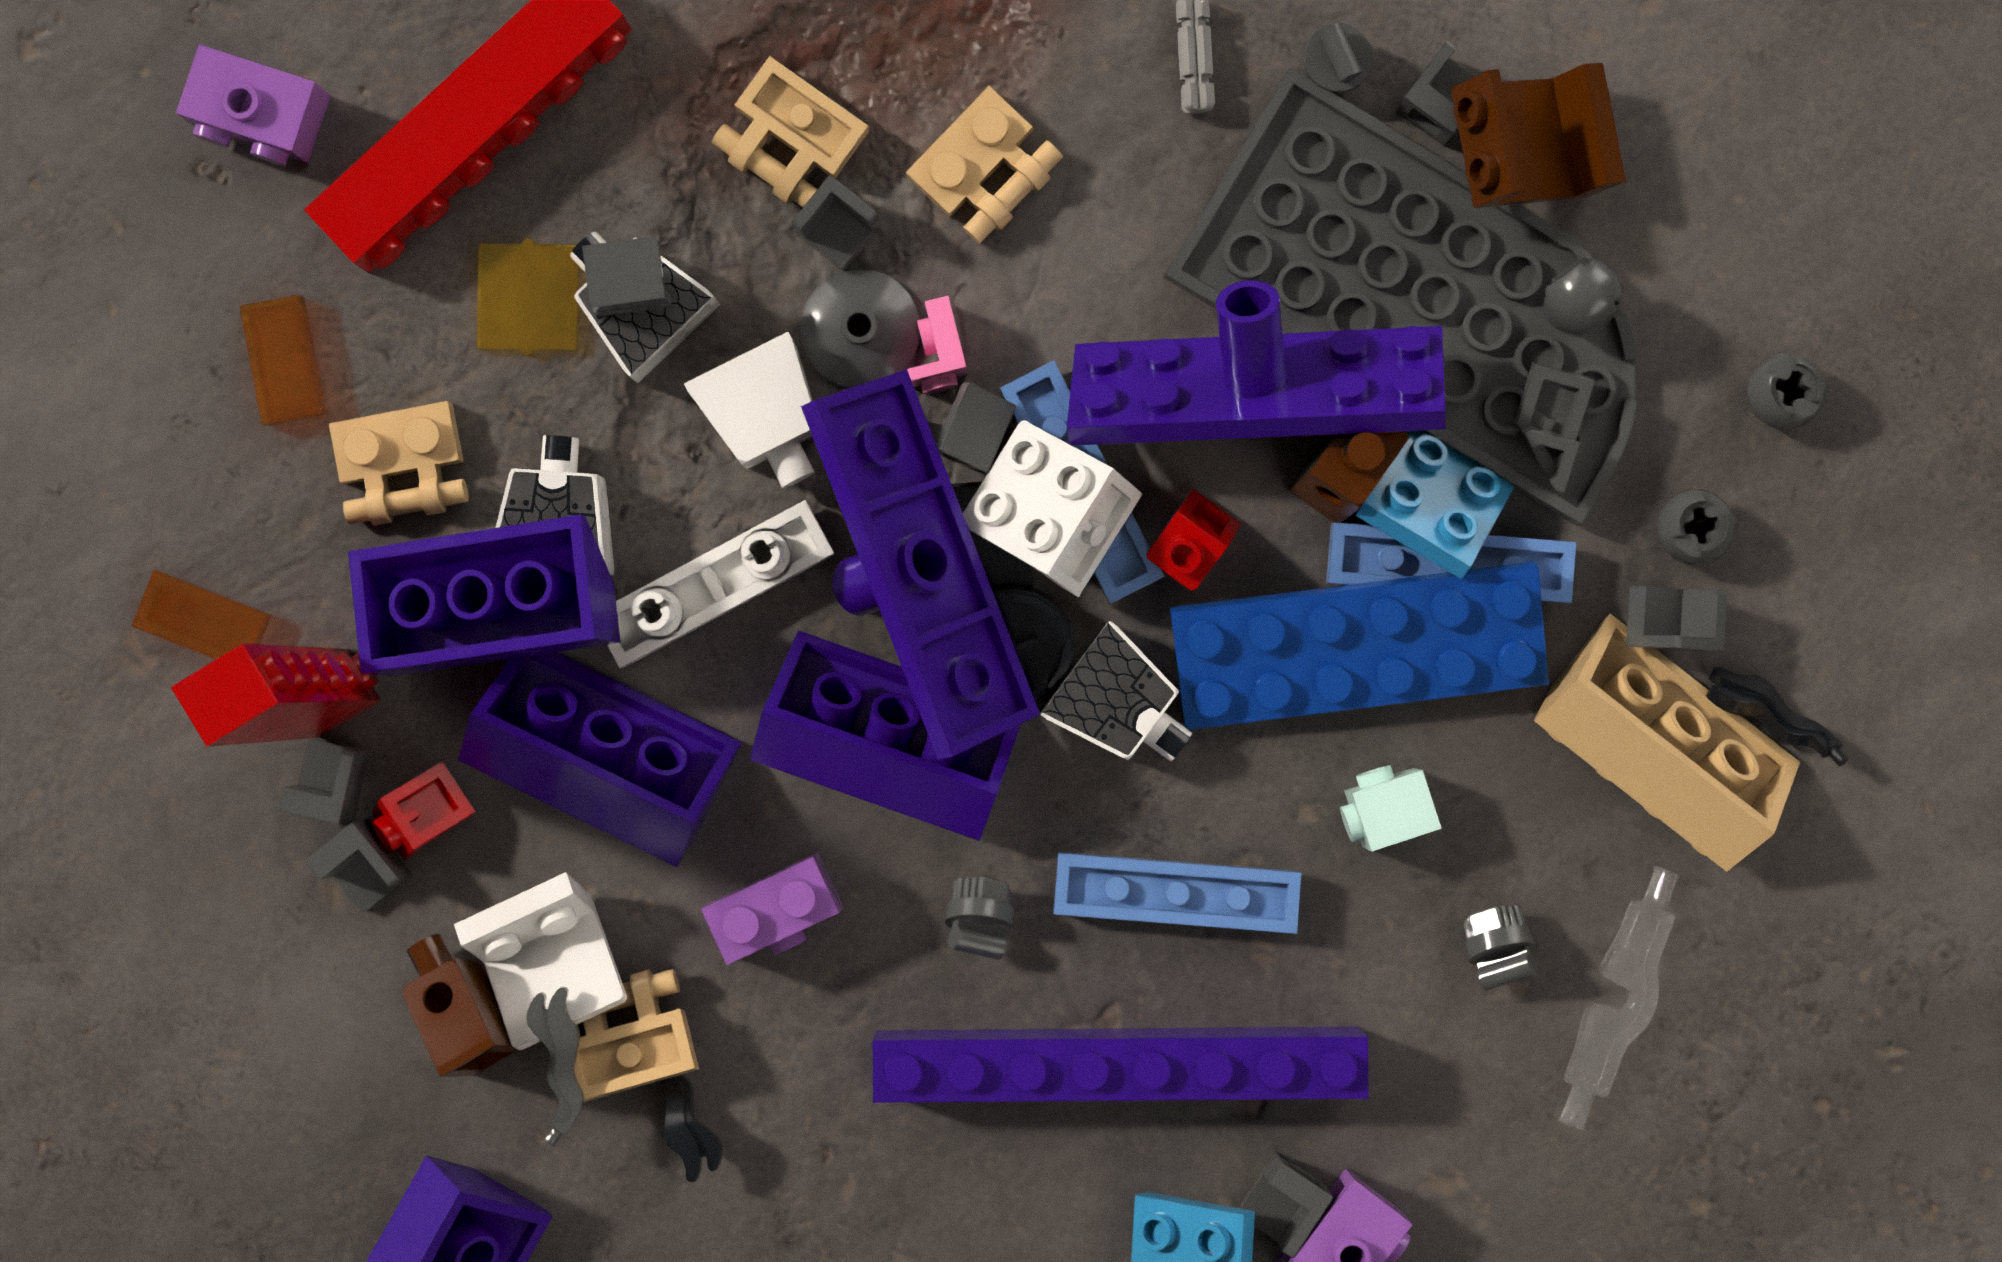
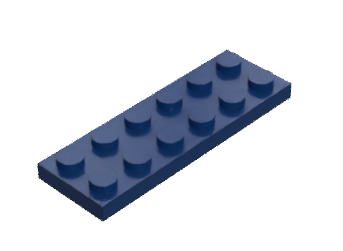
M1534 561L1469 569L1462 579L1450 572L1170 608L1184 727L1188 730L1549 685L1539 568Z

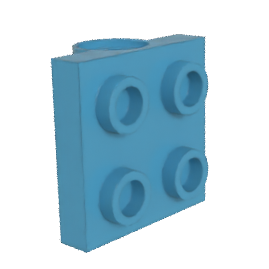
M1405 431L1410 436L1408 441L1355 516L1462 579L1472 566L1515 485L1448 447L1434 436H1430L1423 431Z
M1152 1192L1136 1194L1131 1262H1252L1255 1211Z

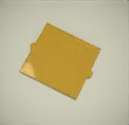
M530 238L524 239L522 244L478 243L477 349L521 350L525 356H532L535 351H578L579 304L574 295L579 290V266L570 257L576 245L536 244Z

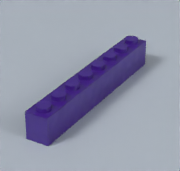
M1358 1026L876 1030L872 1040L873 1103L1369 1099L1368 1036Z

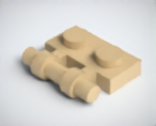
M769 56L735 103L737 111L750 119L752 123L743 135L727 124H723L716 132L712 144L728 154V162L741 172L745 173L749 169L774 187L772 194L787 204L793 200L801 207H804L817 190L815 186L806 181L813 168L816 166L836 179L868 134L869 126ZM771 135L796 152V155L787 167L762 150Z
M988 86L907 170L906 176L949 218L967 201L977 213L963 226V229L974 241L980 244L995 228L1001 231L1013 219L1010 212L1032 189L1036 192L1040 191L1051 179L1048 172L1063 158V155L1047 140L1031 156L1019 148L1022 142L1032 133L1033 127L997 92ZM1004 162L1014 174L992 195L981 185Z
M444 401L329 423L339 482L347 485L364 481L366 489L365 497L343 502L344 516L349 525L370 521L373 526L392 523L394 516L423 510L427 516L445 513L449 505L469 501L465 480L462 478L443 482L440 468L441 466L464 462L453 403ZM418 471L419 487L390 492L387 477Z
M648 969L631 974L630 981L623 983L627 995L624 1003L583 1021L586 1035L580 1037L575 1062V1076L583 1090L584 1102L699 1070L685 1010L676 1009L661 1014L659 1008L660 997L680 992L679 979L675 969L652 974ZM632 1005L636 1006L638 1021L608 1028V1012Z

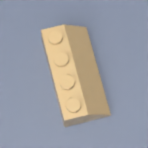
M1610 613L1599 624L1550 687L1534 721L1545 729L1554 740L1564 744L1595 768L1600 776L1614 783L1641 804L1651 816L1660 819L1688 841L1697 852L1707 856L1727 872L1774 835L1800 761L1741 715L1731 714L1714 705L1706 697L1709 691L1707 688L1657 649L1626 647L1627 626Z

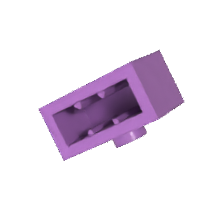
M199 44L176 114L195 126L192 133L193 136L206 142L228 148L231 139L252 145L250 154L267 162L286 166L288 158H292L309 164L331 95L314 81Z
M817 852L709 902L701 908V911L726 965L767 946H770L773 955H776L807 940L804 929L838 914L844 906L820 854Z
M1345 1168L1329 1189L1334 1198L1297 1254L1291 1258L1284 1252H1281L1274 1262H1395L1403 1254L1410 1242L1411 1236L1407 1232L1413 1224L1403 1211Z

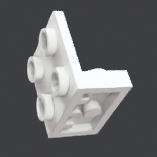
M1021 421L966 507L963 516L970 531L1034 567L1058 586L1079 597L1143 493L1114 468L1031 423Z
M566 872L454 924L461 946L484 962L510 1043L517 1050H523L541 1041L534 1035L527 1024V1011L530 1003L540 992H544L547 995L545 1007L548 1009L554 993L562 986L567 987L569 990L567 1012L576 1025L624 1003L627 999L592 896Z

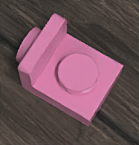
M949 296L925 301L928 318L917 320L926 356L937 353L939 358L937 362L907 369L913 386H921L923 394L937 393L957 387L956 377L968 374Z

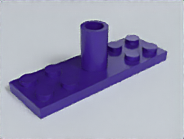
M1247 280L1236 282L1220 292L1216 299L1219 337L1075 344L1067 418V433L1069 445L1071 446L1446 429L1442 326H1408L1404 328L1366 330L1347 329L1342 331L1283 334L1279 294L1274 287L1261 281Z
M906 369L813 400L801 406L858 553L842 560L836 566L832 579L835 597L847 612L856 616H865L877 611L881 612L937 759L953 757L1040 715L908 370Z

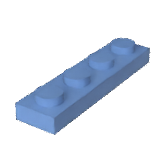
M1054 360L1000 387L1003 398L1017 405L1013 413L1017 425L1021 421H1027L1069 444L1067 418L1070 391ZM1097 444L1073 445V447L1107 465ZM1132 512L1093 573L1109 605L1164 577L1161 569L1146 557L1150 547Z
M1335 522L1331 524L1326 584L1351 585L1448 572L1372 525ZM1488 535L1470 569L1534 561L1539 568L1541 601L1572 603L1576 542Z
M1058 852L1053 913L1055 915L1297 934L1302 873L1292 870Z

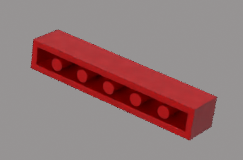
M530 0L311 202L304 211L355 265L367 273H370L375 267L383 269L389 266L404 251L406 245L403 241L419 226L428 228L444 216L450 207V203L447 200L464 185L472 187L482 181L493 169L494 162L492 159L509 143L511 146H517L525 141L537 128L539 122L536 118L553 103L561 105L567 102L580 89L583 84L581 77L597 62L602 65L610 62L623 50L627 43L625 36L632 31L625 16L610 0Z
M242 643L171 686L172 691L206 747L320 738L381 700L373 687L379 683L377 675L361 674L359 653L354 655L350 649Z

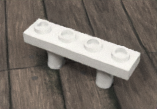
M804 500L617 600L616 607L621 643L609 644L607 646L618 667H627L834 556L835 552L808 502Z

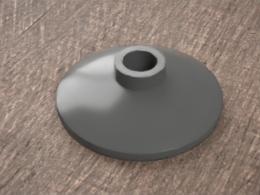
M848 270L830 277L812 293L802 314L801 339L808 359L823 377L839 386L852 388L906 370L919 346L920 331L917 320H920L912 297L896 280L873 270ZM856 316L868 318L871 322L870 331L862 337L850 334L848 324L852 318Z

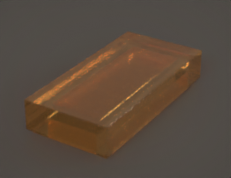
M298 294L241 305V317L261 424L272 426L326 415L305 298Z
M153 570L131 626L217 659L242 643L261 644L272 614L165 572Z

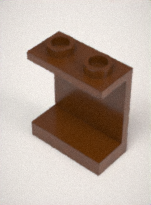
M1603 62L1583 64L1549 79L1501 82L1499 69L1488 70L1451 88L1454 116L1458 124L1466 166V178L1470 186L1474 208L1586 198L1626 182Z

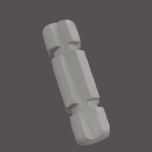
M1177 0L1176 2L1177 24L1182 25L1181 28H1178L1179 32H1177L1180 80L1185 81L1181 89L1182 110L1190 114L1210 112L1215 104L1214 83L1209 82L1213 75L1211 27L1206 25L1210 18L1209 0Z

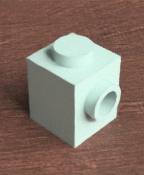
M1391 765L1379 767L1357 775L1356 779L1359 786L1344 790L1348 805L1340 807V812L1351 842L1360 839L1363 848L1371 852L1442 829L1423 770L1411 768L1393 774Z

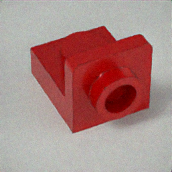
M1193 488L1151 546L1146 557L1150 562L1186 588L1195 590L1228 548L1242 523Z
M442 761L381 797L372 810L376 819L371 822V825L384 848L389 852L397 850L405 861L415 855L421 847L472 817L476 811Z

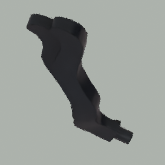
M1721 667L1713 669L1708 679L1716 685L1711 686L1706 697L1714 705L1731 714L1757 718L1770 735L1783 745L1811 747L1823 758L1830 756L1838 766H1842L1848 761V757L1840 750L1843 744L1821 724L1794 714L1787 707L1775 687L1765 678L1758 675L1736 674Z
M682 1074L655 1082L666 1099L664 1137L668 1147L678 1153L683 1159L686 1169V1180L689 1182L697 1181L701 1173L702 1157L705 1156L708 1169L716 1171L722 1160V1143L720 1138L711 1129L701 1124L694 1117V1087L692 1083Z

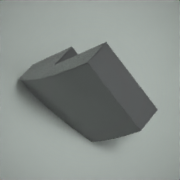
M1532 362L1515 422L1552 488L1564 493L1580 442L1576 439L1595 380L1590 377Z

